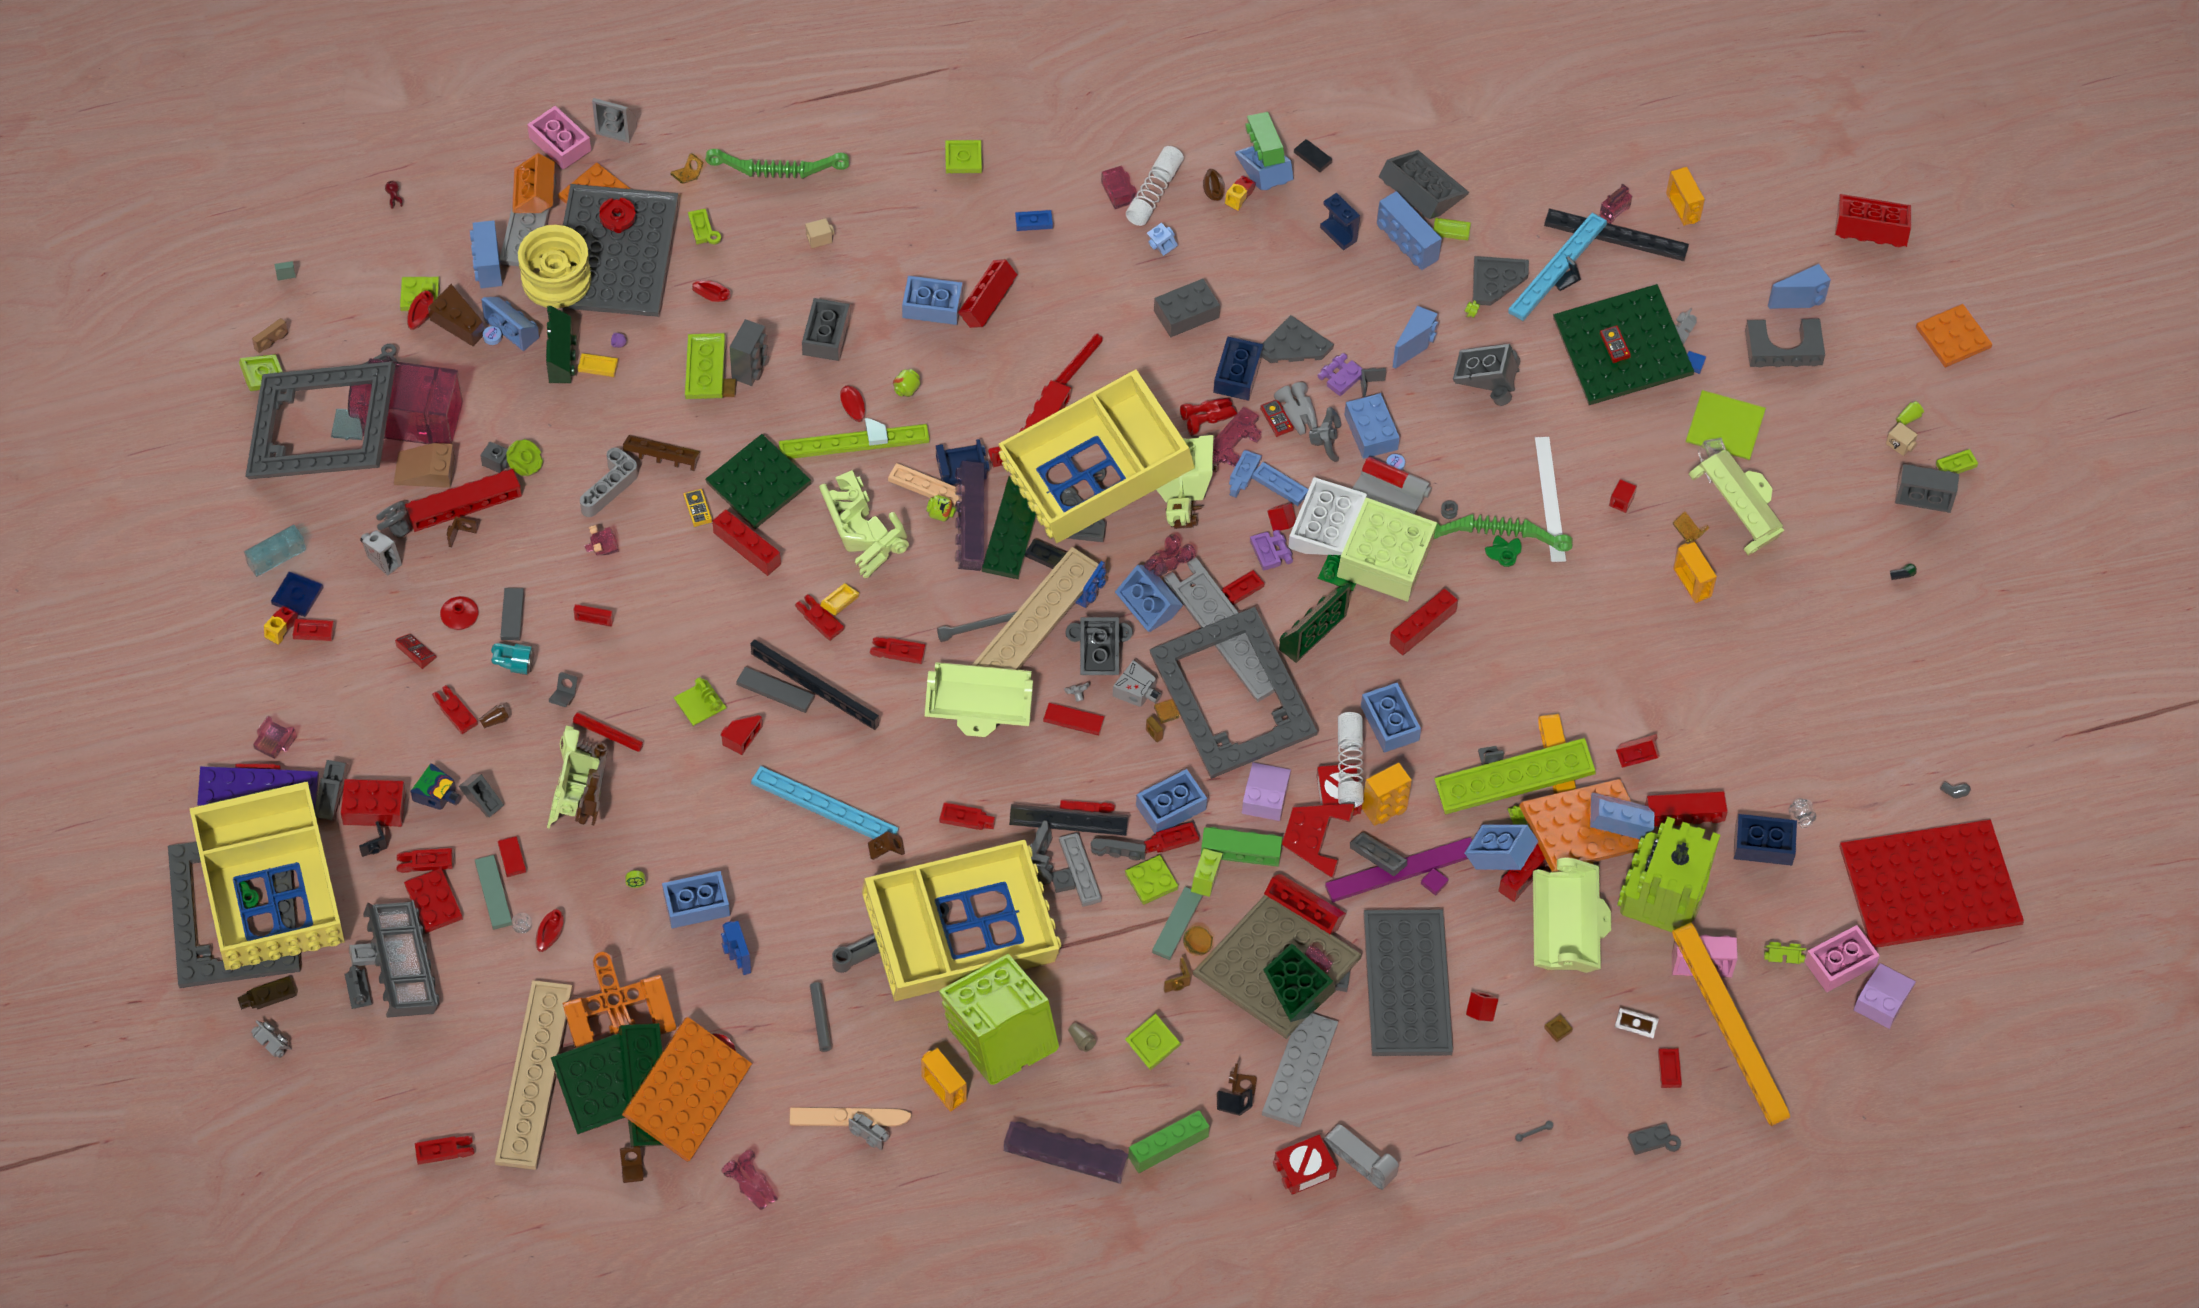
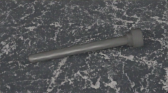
M1016 612L953 628L946 626L937 627L938 638L940 642H945L952 638L953 635L1008 622Z

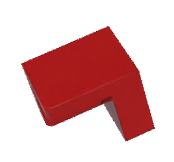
M1619 480L1611 495L1609 506L1627 513L1635 497L1637 486Z
M1292 503L1275 506L1267 510L1273 532L1275 530L1290 529L1294 526L1296 517Z
M1471 992L1466 1015L1478 1021L1492 1022L1498 998L1487 993Z

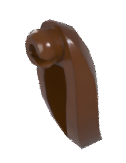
M1208 169L1203 179V189L1206 196L1213 201H1219L1223 198L1224 183L1216 170Z

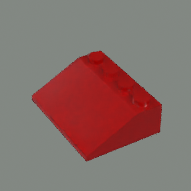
M1845 194L1839 195L1835 235L1844 239L1855 238L1862 242L1874 241L1877 244L1886 243L1892 244L1895 247H1907L1911 231V205Z

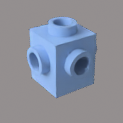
M1162 223L1147 232L1150 238L1148 243L1153 250L1157 249L1163 256L1178 246L1173 237L1175 234L1170 227L1166 228Z

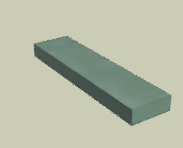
M494 855L475 859L493 930L511 926L512 920Z
M1184 887L1152 949L1153 954L1171 960L1203 895L1193 893L1190 888Z

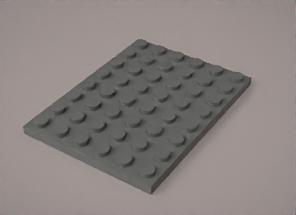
M570 184L563 226L578 232L587 244L591 284L588 292L580 301L563 309L659 317L679 198L678 193ZM619 198H625L634 205L636 212L635 222L622 233H615L605 228L600 222V207L608 199L619 200ZM614 213V216H621V213Z

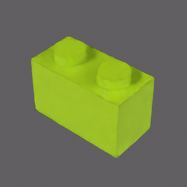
M1203 848L1194 874L1191 892L1210 897L1220 869L1222 853Z

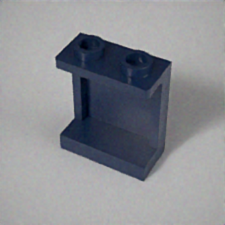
M1335 193L1323 201V205L1329 210V218L1320 223V228L1344 251L1357 242L1360 215L1340 195Z
M976 439V445L944 450L943 444L935 445V456L942 482L953 485L987 479V472L990 471L989 462L984 459L986 450L985 446L981 445L980 439Z

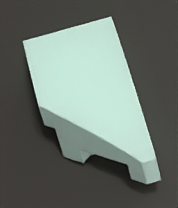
M865 418L869 446L887 444L888 439L885 425Z

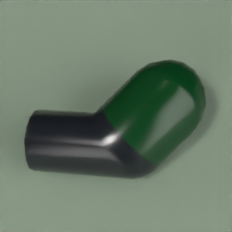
M1907 564L1899 570L1890 571L1891 580L1910 578L1917 573V568L1914 564Z

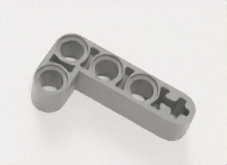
M611 448L607 451V464L610 471L580 497L581 513L586 517L595 516L638 477L636 461L619 448Z
M1338 1124L1324 1138L1328 1148L1377 1188L1383 1190L1397 1176L1399 1165L1394 1157L1390 1154H1385L1381 1158L1342 1125Z

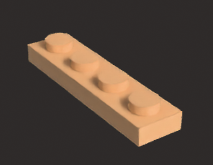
M897 463L888 477L889 482L926 497L933 498L935 495L949 498L952 500V506L955 508L964 495V490Z

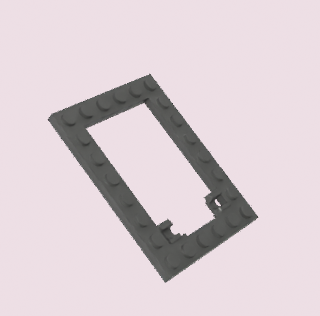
M391 361L263 374L245 477L248 479L380 468L396 364ZM372 384L362 449L285 456L286 447L273 445L271 442L276 411L279 410L283 401L293 404L296 391Z
M1255 607L1150 649V655L1211 779L1318 735ZM1246 633L1283 708L1272 712L1273 719L1277 727L1273 728L1274 731L1240 745L1238 743L1232 745L1226 732L1215 736L1212 735L1176 661ZM1287 715L1288 719L1283 721L1282 717ZM1222 743V746L1218 747L1217 744Z
M197 842L168 846L179 988L300 972L299 954L280 957L278 960L263 961L257 965L241 966L235 970H225L223 961L212 959L210 945L196 947L190 864L201 863ZM291 870L272 875L276 893L293 890ZM294 898L278 902L283 925L287 928L295 929ZM203 955V958L197 959V956Z

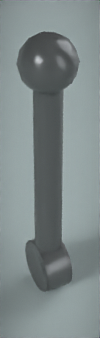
M1547 1121L1544 1126L1522 1135L1517 1134L1515 1140L1521 1142L1523 1138L1545 1129L1551 1130L1554 1124L1551 1121Z

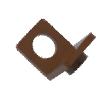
M455 517L452 526L449 525L447 529L449 547L452 548L458 530L477 533L476 521ZM463 523L469 524L471 528L465 527Z
M888 831L868 842L870 858L872 860L889 851L900 855L905 854L902 837ZM893 839L897 841L899 848L894 845Z
M1235 1063L1234 1072L1230 1071L1229 1083L1232 1084L1231 1093L1242 1094L1248 1090L1240 1086L1241 1081L1248 1080L1252 1084L1250 1088L1252 1089V1095H1255L1257 1077L1237 1074L1238 1063Z
M640 1146L620 1148L623 1183L643 1181ZM628 1152H634L637 1157L634 1160H627L625 1155Z

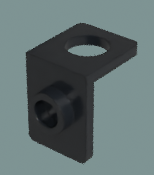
M1569 256L1566 259L1570 270L1565 272L1555 284L1559 291L1581 280L1578 268Z
M378 821L375 824L380 838L359 845L362 857L370 854L374 855L381 850L387 849L386 840Z
M1252 1089L1246 1090L1239 1096L1223 1091L1217 1092V1110L1241 1116L1253 1106ZM1247 1096L1248 1101L1246 1106L1244 1107V1100Z

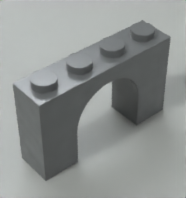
M1802 319L1799 328L1801 345L1794 349H1781L1771 343L1767 334L1766 320H1747L1745 336L1750 367L1823 365L1825 349L1820 319Z

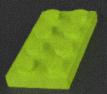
M725 333L688 334L685 381L686 399L723 398Z

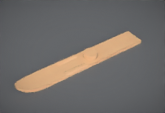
M790 1108V1126H849L848 1119H853L854 1115L858 1113L873 1121L871 1125L873 1127L875 1124L880 1127H893L907 1123L911 1119V1113L900 1109Z

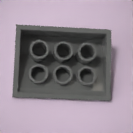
M1419 150L1388 159L1378 176L1387 186L1397 191L1412 207L1417 208L1424 217L1429 219L1441 216L1469 194V191Z

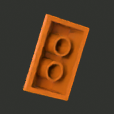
M537 153L514 168L513 213H542L553 206L554 161Z

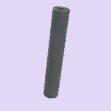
M814 982L810 984V992L819 1049L821 1052H827L832 1048L822 984Z

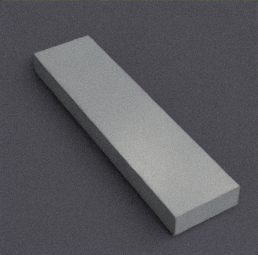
M1078 833L1059 837V842L1068 868L1071 870L1082 907L1101 902V896Z

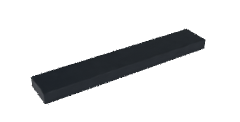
M1011 804L1009 825L1039 828L1043 821H1047L1050 829L1126 836L1128 815Z

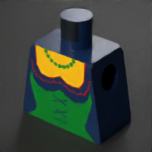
M430 763L410 791L412 801L438 810L443 809L447 802L457 805L461 799V795L455 792L456 785L454 779L432 763Z

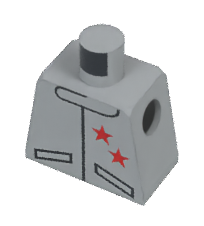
M378 530L371 534L365 533L362 535L360 541L363 543L367 557L387 576L402 565L393 540Z
M1134 660L1113 686V697L1139 707L1147 699L1157 703L1161 693L1155 690L1156 678Z

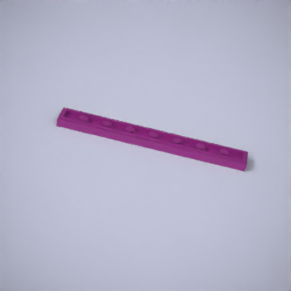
M1468 837L1406 857L1404 859L1407 860V866L1395 876L1377 866L1325 883V888L1333 903L1430 872L1433 868L1439 869L1468 860L1465 852L1472 839Z

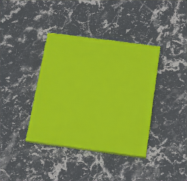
M1702 390L1686 442L1719 452L1725 449L1733 456L1750 460L1766 408Z

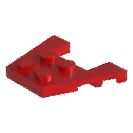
M1336 804L1293 807L1282 846L1330 878H1334L1338 860L1320 856L1319 854L1330 818L1350 823L1355 805Z

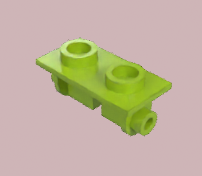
M1769 942V945L1764 946V949H1768V952L1764 953V960H1768V962L1782 963L1783 955L1786 956V963L1800 964L1805 961V955H1801V952L1806 951V948H1801V944H1789V947L1781 946L1779 942Z

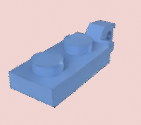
M1247 450L1243 451L1230 476L1229 485H1232L1230 496L1237 498L1240 490L1246 489L1252 479V474L1261 462V455Z

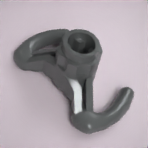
M1328 407L1321 427L1310 430L1309 439L1312 445H1324L1328 457L1332 461L1338 462L1339 457L1334 454L1332 444L1337 439V431L1335 428L1333 429L1332 421L1336 428L1341 427V421L1335 409Z
M398 501L377 514V520L381 521L384 519L383 522L377 525V529L383 530L389 527L397 538L408 533L410 528L405 519V502Z

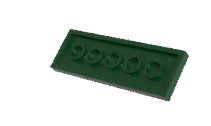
M1010 476L1006 483L984 558L982 572L1019 580L1025 552L1028 549L1037 514L1035 511H1031L1027 503L1029 501L1027 498L1024 499L1022 497L1019 486H1015Z
M659 1023L619 1026L627 1106L662 1054ZM628 1120L631 1147L664 1146Z

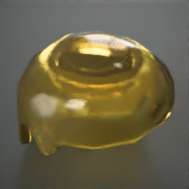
M1193 926L1185 932L1183 945L1188 953L1194 956H1202L1213 948V936L1209 934L1207 929L1201 926Z

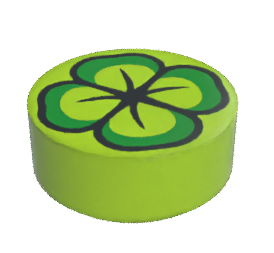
M641 871L628 872L625 876L626 885L632 888L643 886L645 884V874Z

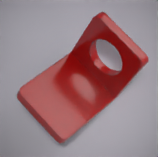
M999 446L988 449L993 468L1003 466V461L998 454L1001 451Z

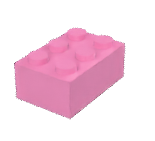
M556 106L527 124L529 138L563 170L591 151L590 137Z
M1856 925L1808 950L1804 962L1824 990L1829 992L1875 968L1880 955Z
M1701 935L1700 938L1719 976L1732 977L1737 962V938ZM1675 942L1672 950V975L1693 976Z

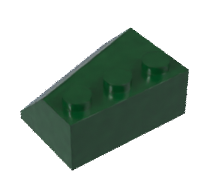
M547 306L549 322H547L548 339L546 342L549 383H571L572 376H575V365H572V361H576V350H573V346L577 345V335H573L571 316L553 306Z
M1294 944L1289 945L1263 969L1290 1022L1307 1018L1336 992L1334 981Z

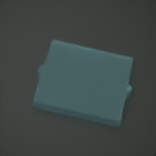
M352 408L350 410L336 409L331 438H341L346 441L348 439L362 440L367 411H358Z

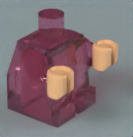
M596 525L589 527L592 536L590 537L591 543L585 545L587 552L594 551L596 556L619 552L616 536L610 527L605 528L603 531H599Z

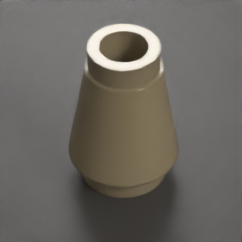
M1077 1023L1069 1027L1068 1032L1079 1050L1088 1052L1095 1046L1096 1040L1093 1034Z

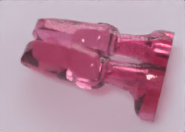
M1171 534L1165 538V550L1156 551L1145 562L1144 567L1149 571L1155 569L1154 575L1159 577L1171 570H1175L1178 564H1184L1194 559L1196 552L1190 544L1180 548V538L1175 534Z
M749 1149L739 1157L737 1162L732 1160L724 1165L721 1172L724 1176L736 1180L739 1183L740 1192L745 1194L759 1210H763L767 1207V1204L762 1195L770 1204L777 1201L778 1198L766 1180V1176L755 1170L753 1162L756 1155L752 1149ZM740 1168L747 1173L751 1181L745 1178Z

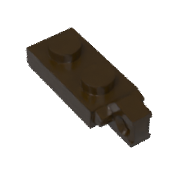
M288 976L247 991V994L237 997L241 1010L252 1007V1009L257 1008L258 1010L293 998L296 994Z

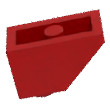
M756 715L731 721L729 726H725L721 732L722 745L743 755L763 727L762 716Z

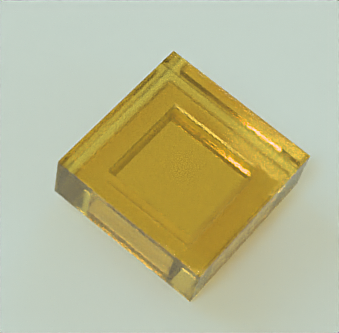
M1172 699L1154 705L1161 724L1179 718V713Z

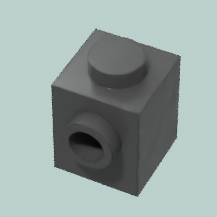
M489 442L480 455L482 466L498 473L504 471L505 468L509 467L506 457L508 449Z

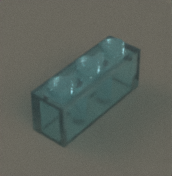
M292 525L244 551L248 566L257 577L304 552L306 547L303 536L295 525Z

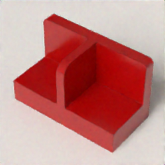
M1657 734L1621 743L1616 749L1621 767L1659 758L1660 755L1655 743L1658 738Z

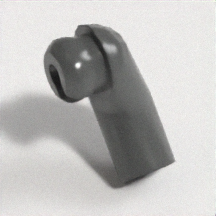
M1945 781L1940 790L1958 799L1967 796L1971 788L1968 784L1952 786Z

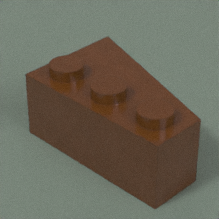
M452 284L428 307L430 321L474 347L483 337V321Z

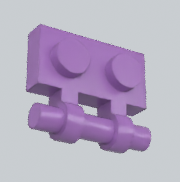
M1345 353L1333 358L1332 363L1324 366L1317 375L1320 380L1324 378L1329 379L1327 387L1339 396L1343 395L1360 380L1362 370L1352 360L1348 364L1344 363L1347 359ZM1338 368L1340 371L1335 374L1333 371Z
M1275 530L1273 532L1274 537L1271 538L1268 532L1250 537V543L1263 571L1281 566L1280 559H1284L1286 564L1293 562L1292 552L1287 548L1285 544L1286 539L1284 535H1281L1280 530ZM1274 545L1279 546L1280 550L1276 551Z

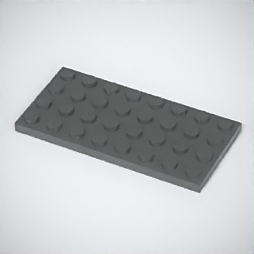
M1364 910L1372 1056L1452 1055L1443 910Z

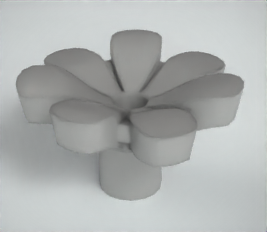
M1089 683L1077 687L1073 685L1070 688H1064V691L1067 694H1074L1076 702L1084 700L1082 692L1088 689Z

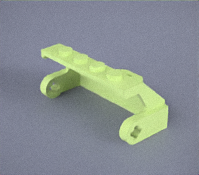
M1725 449L1703 461L1689 472L1688 475L1692 480H1696L1704 473H1707L1752 534L1754 541L1743 549L1748 556L1777 539L1783 533V525L1767 505L1772 497V487L1761 473L1752 471L1744 473L1731 454Z
M936 662L935 671H928L925 717L957 719V726L965 735L978 737L989 735L996 729L997 723L1029 726L1033 694L1032 671Z
M1560 858L1557 860V870L1563 872L1549 873L1539 869L1534 870V966L1547 970H1578L1585 973L1601 969L1600 939L1604 938L1611 931V911L1606 902L1600 899L1599 866L1574 858Z

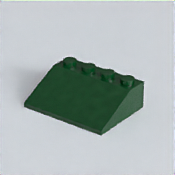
M1347 583L1326 597H1322L1318 601L1317 606L1309 609L1301 621H1296L1288 633L1285 632L1281 635L1279 650L1295 663L1308 653L1346 617L1350 585Z

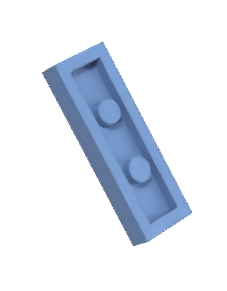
M1264 462L1252 474V479L1296 506L1301 504L1309 490Z

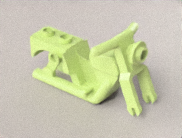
M853 470L835 477L840 490H847L848 492L829 491L826 484H821L819 488L845 549L849 552L865 551L856 558L855 563L856 565L859 564L858 566L861 568L860 575L864 574L863 578H868L887 560L890 551L901 554L906 551L909 543L906 540L907 534L894 512L889 513V518L895 529L889 533L876 516L872 517L869 521L864 519L869 514L868 511H870L867 502L870 500L866 491L862 492L861 490L864 486L860 476L856 477ZM836 500H850L853 502H841ZM841 510H845V511L839 516L838 512H840Z

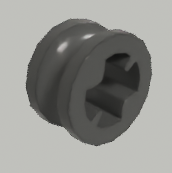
M1445 501L1441 505V514L1444 518L1454 519L1457 516L1458 505L1454 501Z

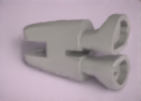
M1303 382L1294 383L1291 389L1289 386H1284L1274 394L1275 400L1280 403H1286L1283 405V409L1299 435L1305 434L1304 424H1307L1310 430L1317 428V420L1310 397H1305L1308 387Z

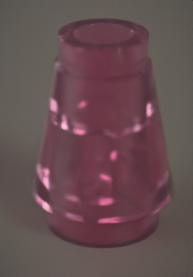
M1310 945L1304 953L1321 970L1328 972L1333 965V961L1317 946L1313 947Z

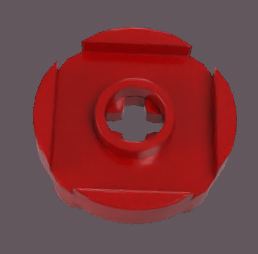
M619 198V200L608 199L601 205L599 210L601 224L615 233H622L631 227L636 219L634 205L625 198ZM614 213H621V216H614Z

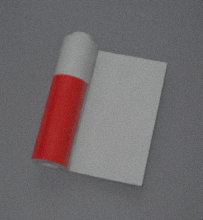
M1370 456L1366 459L1361 475L1352 488L1353 490L1366 493V498L1412 514L1416 513L1424 498H1428L1432 491L1429 482Z

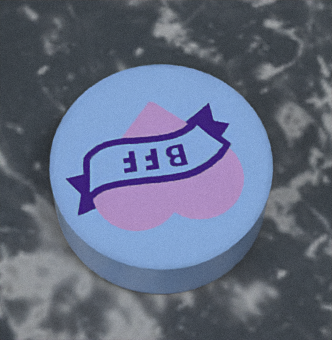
M495 326L487 327L483 331L485 343L489 345L498 344L502 339L501 330Z
M1392 454L1387 458L1386 464L1403 470L1405 459L1399 454Z

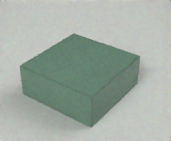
M293 261L274 264L277 280L296 278Z

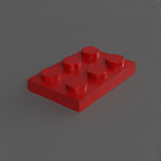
M441 868L404 882L411 901L414 900L415 908L419 910V920L425 934L463 920L460 909Z

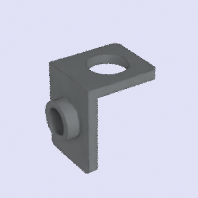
M1385 368L1361 370L1360 384L1362 397L1366 395V382L1385 381Z
M560 672L557 689L549 698V703L567 707L576 695L578 677ZM569 679L572 682V687H565L562 680Z
M1497 746L1478 749L1482 765L1503 760L1504 752L1498 751Z

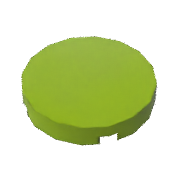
M516 440L508 447L506 452L509 466L514 472L522 476L535 474L543 463L540 449L529 440Z

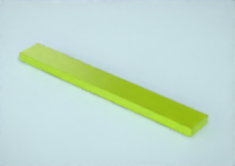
M927 424L887 428V444L869 446L867 431L783 440L779 441V449L788 459L924 444L929 443Z

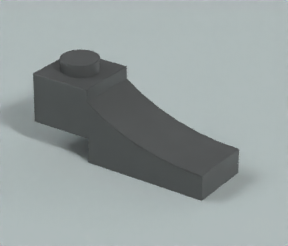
M326 760L324 775L320 780L314 810L316 818L334 821L349 764Z

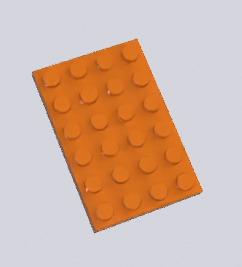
M1620 779L1521 802L1519 807L1532 833L1537 838L1538 845L1552 872L1559 871L1557 870V860L1560 858H1574L1592 863L1637 852L1640 839L1590 827L1592 793L1631 802Z
M687 1016L622 1115L688 1162L695 1154L752 1063Z

